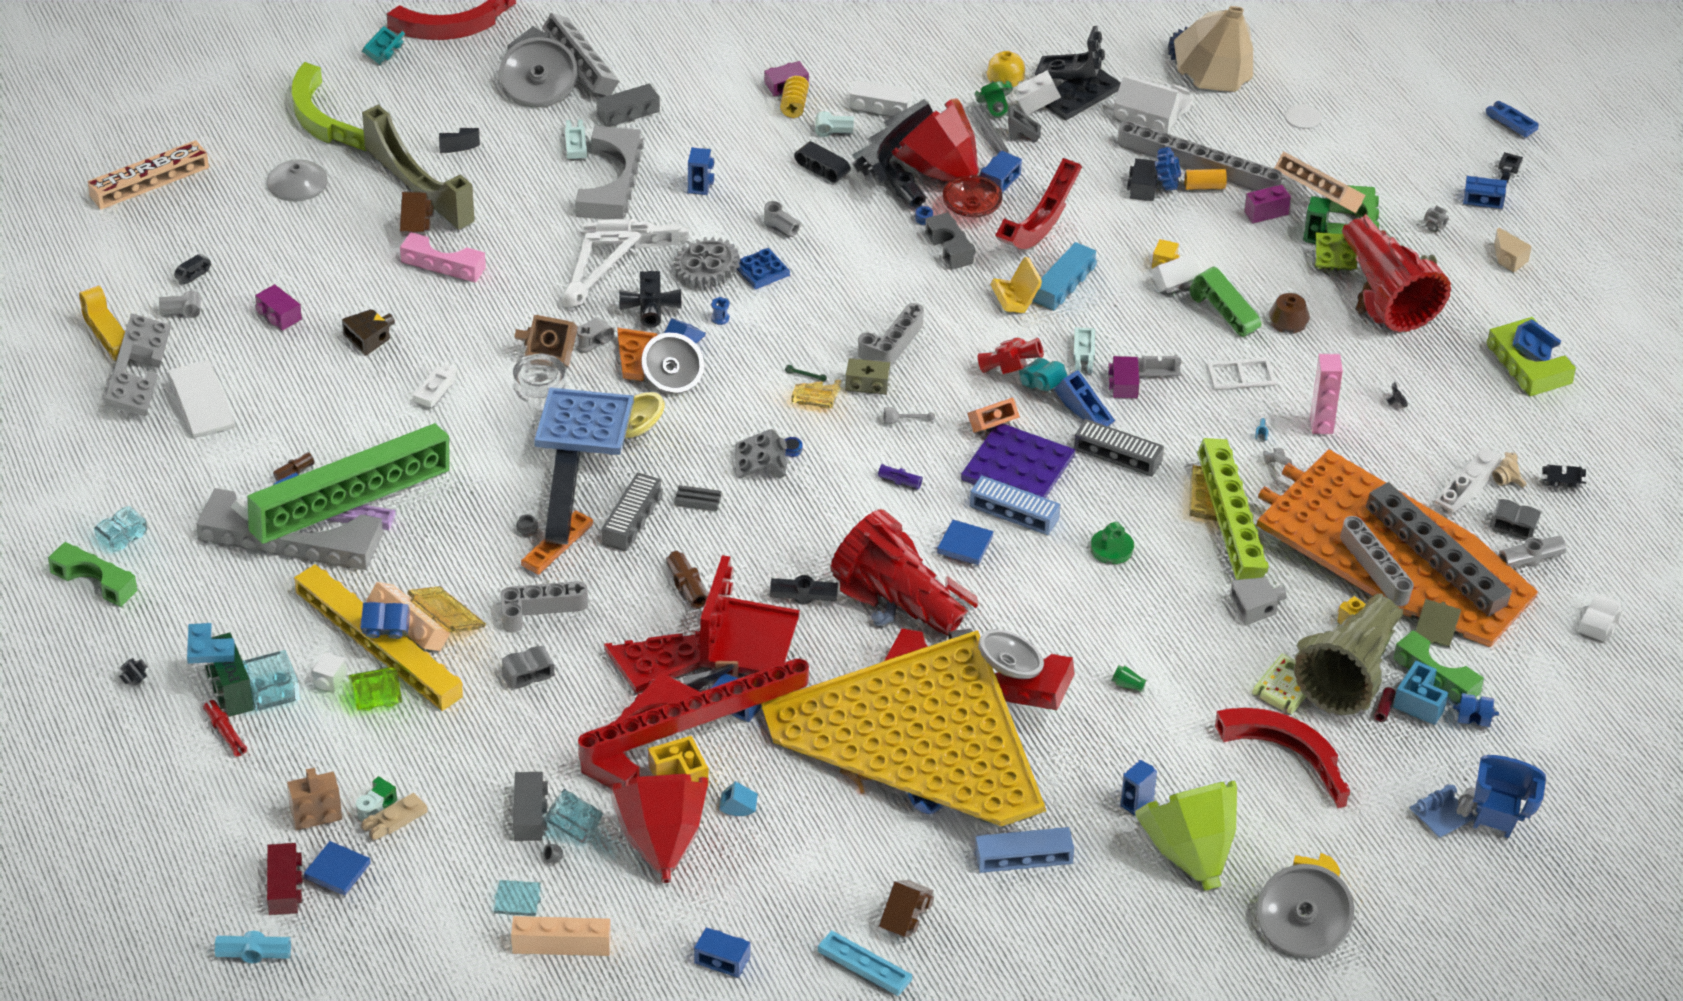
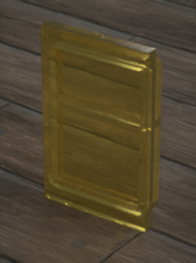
M441 586L412 589L407 592L411 597L410 601L447 632L476 630L486 626L483 620Z

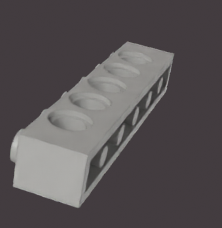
M550 13L542 27L544 32L550 35V39L564 44L572 52L577 63L578 74L592 92L605 96L612 95L619 83L618 78L568 17Z

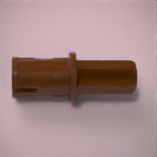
M1368 281L1364 283L1362 291L1357 296L1358 302L1355 310L1358 311L1359 315L1367 313L1362 293L1364 290H1372Z
M309 452L294 460L290 459L288 464L273 472L275 480L279 481L294 473L299 475L300 471L314 465L315 460Z

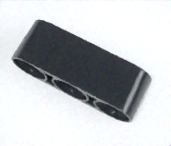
M812 141L807 142L794 153V158L799 165L833 183L838 182L851 171V166L847 160Z

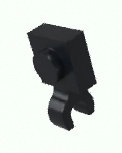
M1504 152L1498 167L1499 170H1502L1500 180H1506L1508 184L1511 173L1518 174L1523 157Z

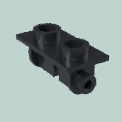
M1547 464L1542 466V474L1545 475V479H1540V481H1546V486H1559V482L1568 483L1567 487L1580 488L1581 484H1587L1586 481H1582V477H1586V469H1582V466H1566V474H1562V465Z

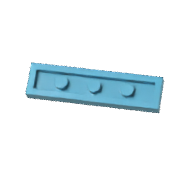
M832 930L818 945L819 953L897 996L912 981L911 973Z

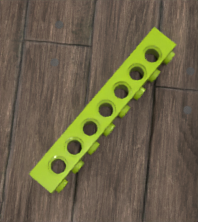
M1203 438L1197 455L1236 580L1264 578V575L1268 572L1269 564L1263 553V545L1260 544L1258 529L1254 525L1253 513L1250 512L1248 506V497L1245 496L1243 490V482L1238 474V466L1233 458V450L1229 446L1228 439Z

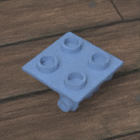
M1453 784L1445 785L1440 791L1436 790L1434 793H1430L1428 797L1419 799L1417 803L1409 807L1439 838L1475 819L1471 812L1467 817L1457 813L1459 806L1458 799L1455 797L1457 788Z

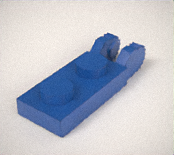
M1500 100L1496 101L1493 104L1494 106L1491 105L1485 109L1487 116L1491 119L1498 120L1525 138L1539 128L1538 122Z

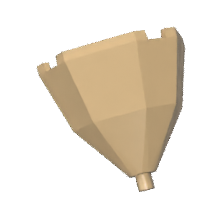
M1230 6L1228 10L1207 12L1175 39L1174 45L1178 72L1182 75H1189L1194 80L1193 84L1196 87L1236 92L1242 84L1248 83L1252 79L1253 44L1251 30L1243 16L1244 9L1242 7Z

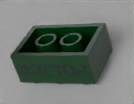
M231 632L212 637V639L233 638ZM235 644L234 661L212 662L204 665L207 678H212L210 684L213 694H218L216 697L218 706L221 710L224 709L228 717L254 710L250 678Z

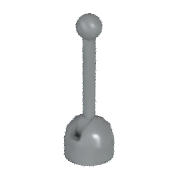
M884 407L883 420L884 424L896 423L899 418H927L928 420H933L935 414L933 412L928 414H899L892 407Z

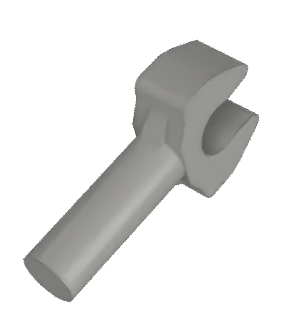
M1273 448V453L1263 451L1265 463L1292 464V460L1285 456L1284 449Z

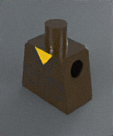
M373 309L342 319L343 335L365 356L389 341V327L395 324L392 314L388 313L381 317Z

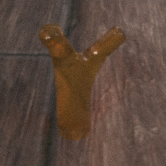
M843 768L839 770L841 774L855 782L860 794L865 793L862 780L872 779L862 776L861 772L854 773Z

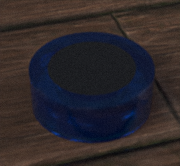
M787 437L784 439L787 444V449H785L786 456L796 457L802 453L803 443L799 438Z

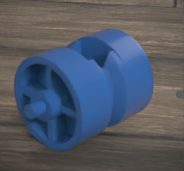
M1462 693L1460 703L1458 705L1453 704V709L1459 712L1458 723L1471 724L1476 722L1477 726L1490 728L1492 718L1499 716V712L1493 708L1494 698L1481 696L1479 699H1476L1475 695Z

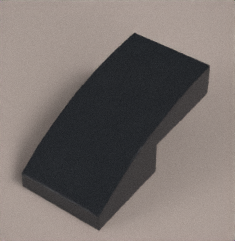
M459 128V133H439L440 153L460 152L480 146L479 128Z

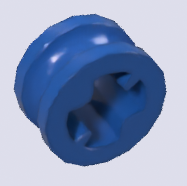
M927 206L918 207L915 211V221L920 225H926V218L933 216L932 208Z

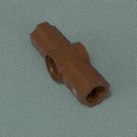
M678 550L671 552L666 557V564L673 575L676 589L678 592L684 593L691 607L696 609L704 607L708 594L701 584L697 568L691 567L684 553Z

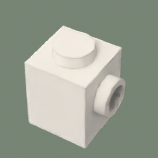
M324 652L318 663L313 665L311 670L314 686L334 693L347 674L345 658Z

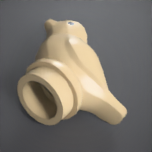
M1505 452V458L1501 460L1500 466L1496 467L1492 472L1494 481L1500 486L1514 482L1522 488L1525 487L1527 483L1520 476L1516 453Z

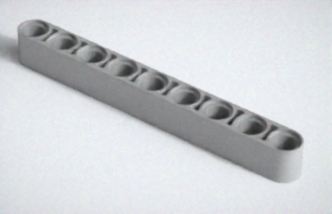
M1124 121L1119 124L1117 142L1124 148L1157 158L1160 148L1171 147L1174 157L1177 156L1179 159V166L1191 170L1225 169L1227 182L1255 191L1281 185L1282 173L1277 169L1133 122Z

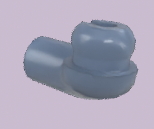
M887 602L884 613L877 611V614L876 612L872 614L871 619L873 623L881 627L894 621L897 605L893 602Z

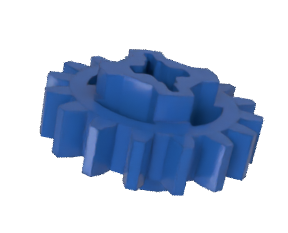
M1171 147L1160 148L1157 155L1158 161H1155L1157 178L1159 182L1162 181L1165 190H1175L1179 187L1178 177H1181L1179 159L1177 156L1174 157Z

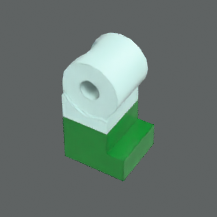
M377 776L372 781L373 788L367 795H363L356 800L358 819L363 821L368 816L375 815L394 804L398 800L396 786Z

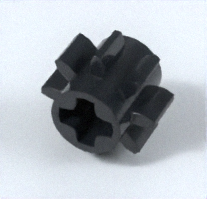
M132 657L120 667L122 673L119 677L125 685L132 683L135 686L147 677L145 669L148 666L142 659L136 661Z

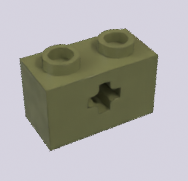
M849 358L846 370L845 391L887 395L891 362Z

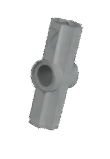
M1554 536L1543 540L1531 537L1526 539L1523 545L1500 550L1498 556L1510 567L1523 564L1534 567L1539 565L1542 559L1565 554L1567 548L1562 536Z

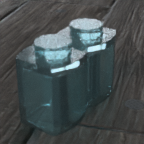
M130 506L118 510L112 517L102 520L94 528L96 539L112 553L124 549L130 541L141 538L148 530L146 519Z

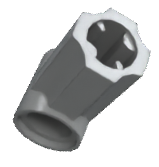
M769 201L765 204L764 224L767 227H777L792 237L798 233L801 228V222L783 211L781 203Z
M187 291L183 296L159 297V311L161 315L183 314L185 317L195 318L200 314L201 296L196 291Z

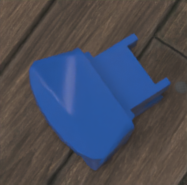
M1499 755L1482 756L1480 758L1473 802L1477 803L1475 808L1477 815L1473 821V828L1477 829L1479 824L1505 831L1504 837L1509 838L1517 821L1523 822L1525 818L1530 819L1540 808L1544 798L1546 774L1539 768L1518 759ZM1521 800H1524L1526 803L1520 813Z

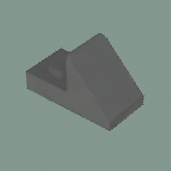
M1012 105L1008 107L1010 140L1021 132L1025 137L1036 142L1041 137V125Z

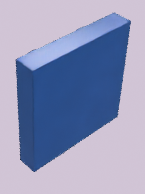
M770 248L744 256L740 259V268H736L755 290L790 276L788 267Z
M952 519L937 548V553L970 564L979 565L993 538L994 531Z
M329 841L306 869L304 878L345 896L371 864V861L367 856Z

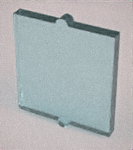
M499 880L497 893L494 894L496 900L494 914L536 916L538 903L541 902V883Z

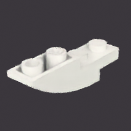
M1482 447L1462 472H1457L1435 499V503L1452 512L1466 505L1487 484L1489 475L1501 462V456Z

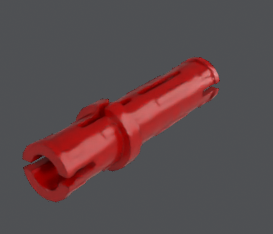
M209 700L212 708L206 702L203 705V710L210 717L212 726L218 729L233 751V754L236 757L242 756L238 748L245 754L247 746L230 724L228 715L222 712L215 700Z

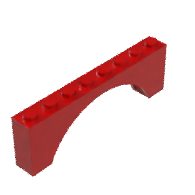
M901 628L884 661L928 647L924 640L923 632ZM1050 654L1043 659L1044 666L1040 674L1029 679L1012 678L996 672L995 676L1005 702L1057 711L1075 675L1073 657Z

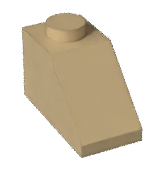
M1499 227L1496 231L1494 242L1497 261L1505 268L1516 272L1529 262L1532 246Z

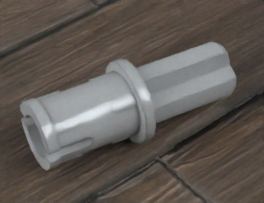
M1467 788L1464 794L1459 797L1457 813L1462 814L1463 817H1467L1470 811L1476 808L1477 803L1473 802L1475 788Z

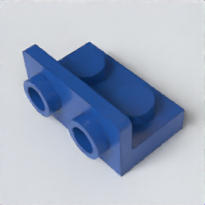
M1531 319L1517 327L1512 346L1533 361L1540 362L1550 360L1552 349L1559 346L1561 340Z

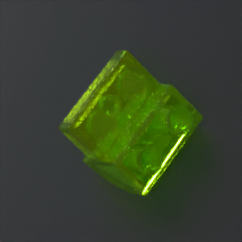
M390 667L348 675L357 711H369L374 707L380 706L392 707L397 703H402L396 668Z

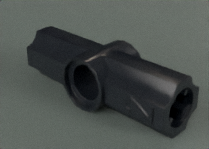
M895 161L888 162L886 176L895 186L896 195L904 198L914 209L921 207L926 202V196L915 184L913 174L905 171Z
M800 575L795 580L771 578L770 597L794 598L797 603L802 605L809 604L813 600L837 601V582L814 581L808 575Z

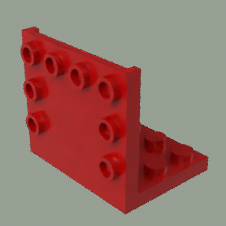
M722 555L700 618V666L715 669L716 661H737L738 673L750 675L786 662L800 617V610L731 598L730 595H732L734 583L730 582L733 577L734 566H731V556Z

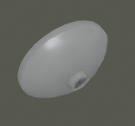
M294 159L285 161L273 168L267 177V186L269 191L279 199L294 202L305 201L318 196L324 191L327 186V174L320 165L312 161Z
M660 334L649 341L642 353L641 365L645 377L654 387L663 392L672 394L686 392L693 388L702 376L704 361L701 351L692 340L681 334ZM666 366L672 367V371L667 370Z
M992 629L984 632L979 639V650L985 661L997 672L1005 676L1029 679L1039 675L1043 669L1044 661L1037 648L1028 640L1015 633Z

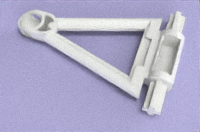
M603 219L597 223L583 224L584 230L582 232L585 238L572 281L562 295L565 307H574L583 303L588 296V289L641 237V234L653 232V223L638 222L636 219ZM622 243L582 283L592 245Z

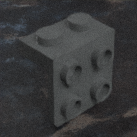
M771 428L737 442L735 445L736 476L743 478L766 468L778 479L786 476L787 460L785 449H787V444L784 438L780 437Z

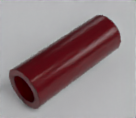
M1385 687L1382 691L1374 713V719L1379 722H1385L1388 718L1396 696V691L1393 688Z

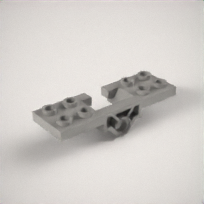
M134 313L130 314L104 404L142 416L147 415L158 374L148 371L146 378L125 373L129 359L159 368L172 325Z

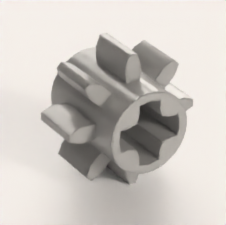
M1436 205L1435 209L1430 207L1424 216V221L1427 222L1426 227L1436 232L1438 228L1444 229L1449 221V216L1446 215L1447 210Z

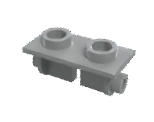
M1143 355L1141 358H1138L1139 377L1181 376V357H1177V355L1162 356L1161 361H1158V356Z

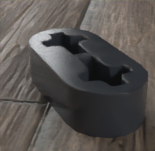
M197 254L180 264L174 272V277L181 283L188 284L205 274L210 269L211 261L203 254Z

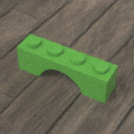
M64 542L48 557L51 574L66 581L79 577L95 578L101 582L103 599L119 607L124 605L138 591L136 577L132 572L125 571L111 562L100 559L95 554H90L78 546Z
M1414 630L1396 643L1393 659L1409 670L1415 661L1437 669L1434 687L1448 692V697L1453 701L1460 703L1462 693L1475 695V697L1481 694L1484 677L1467 666L1449 668L1435 662L1429 654L1431 642Z

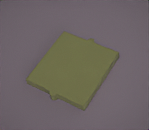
M1425 599L1415 632L1429 640L1431 644L1438 643L1450 647L1461 609L1448 606L1445 602L1438 603Z

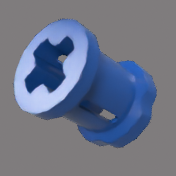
M717 297L712 300L711 307L713 313L711 320L714 324L723 325L729 322L728 308L730 302L728 299Z

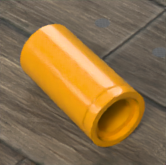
M1225 169L1185 170V190L1226 189L1227 176Z

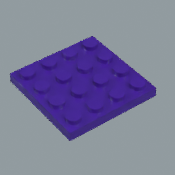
M1002 423L992 429L961 473V480L975 485L982 475L1046 498L1074 458L1075 449Z

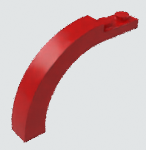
M487 0L473 9L446 15L419 13L399 5L386 13L387 28L395 33L400 34L403 31L405 33L404 36L423 40L463 38L482 32L495 25V17L515 5L516 0Z
M1063 158L1035 210L1019 224L1004 218L995 237L999 241L1019 249H1028L1038 244L1050 232L1065 209V200L1082 169L1081 164Z
M1229 708L1216 712L1215 728L1223 742L1240 739L1265 740L1283 745L1297 752L1315 768L1337 808L1347 806L1350 788L1341 778L1340 770L1337 766L1338 754L1332 745L1312 727L1291 716L1266 709Z

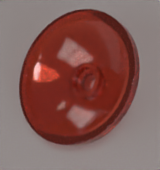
M967 175L957 177L948 182L943 189L942 198L946 207L955 214L968 218H979L995 212L1001 206L1003 193L994 181L982 176Z

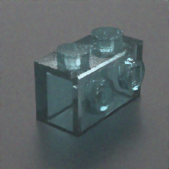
M563 789L554 799L544 820L580 843L585 844L594 834L604 813L595 806L583 801L574 793Z

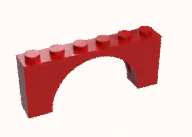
M661 673L656 679L651 680L648 687L636 696L635 701L629 707L624 708L621 715L611 723L699 693V691ZM624 753L590 764L580 761L582 774L611 789L612 784L621 783L622 787L630 785L631 778L640 777L639 766L630 761Z

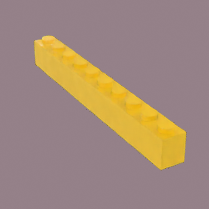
M314 564L294 577L295 590L299 596L441 711H444L463 698V683L461 679L450 673L442 663L439 664L427 651L424 652L413 640H409L406 636H402L401 639H392L388 635L369 638L366 634H363L360 629L363 602L358 599L355 593H351L344 588L340 581L334 580L326 570H322Z

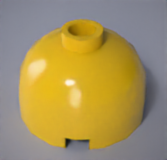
M1011 51L996 53L989 60L987 78L991 83L992 80L994 82H1003V84L1009 81L1012 87L1018 85V82L1021 80L1023 82L1025 79L1026 69L1024 61L1018 54Z

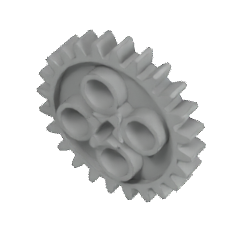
M714 236L710 240H707L706 237L703 238V241L696 239L694 244L688 242L689 247L682 246L683 251H677L678 256L674 257L675 262H673L676 276H679V280H684L685 284L691 282L692 287L699 284V288H702L704 284H707V287L710 288L712 283L718 286V281L725 283V278H732V273H737L736 268H740V256L734 243L730 244L729 240L723 242L722 238L716 241Z

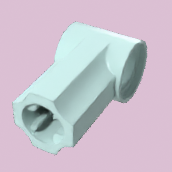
M821 111L815 117V132L820 137H828L832 133L853 134L854 116H832L829 112Z

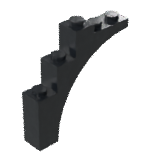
M923 99L884 121L883 123L886 128L867 138L870 145L852 154L854 159L852 165L856 172H861L864 176L871 174L873 179L877 178L880 182L888 179L886 167L893 156L891 152L895 148L899 149L901 147L899 143L933 113L930 104Z

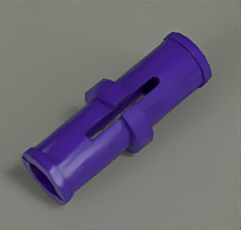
M881 464L878 471L880 478L895 481L897 485L904 484L918 490L922 485V476L906 472L903 468L896 469Z

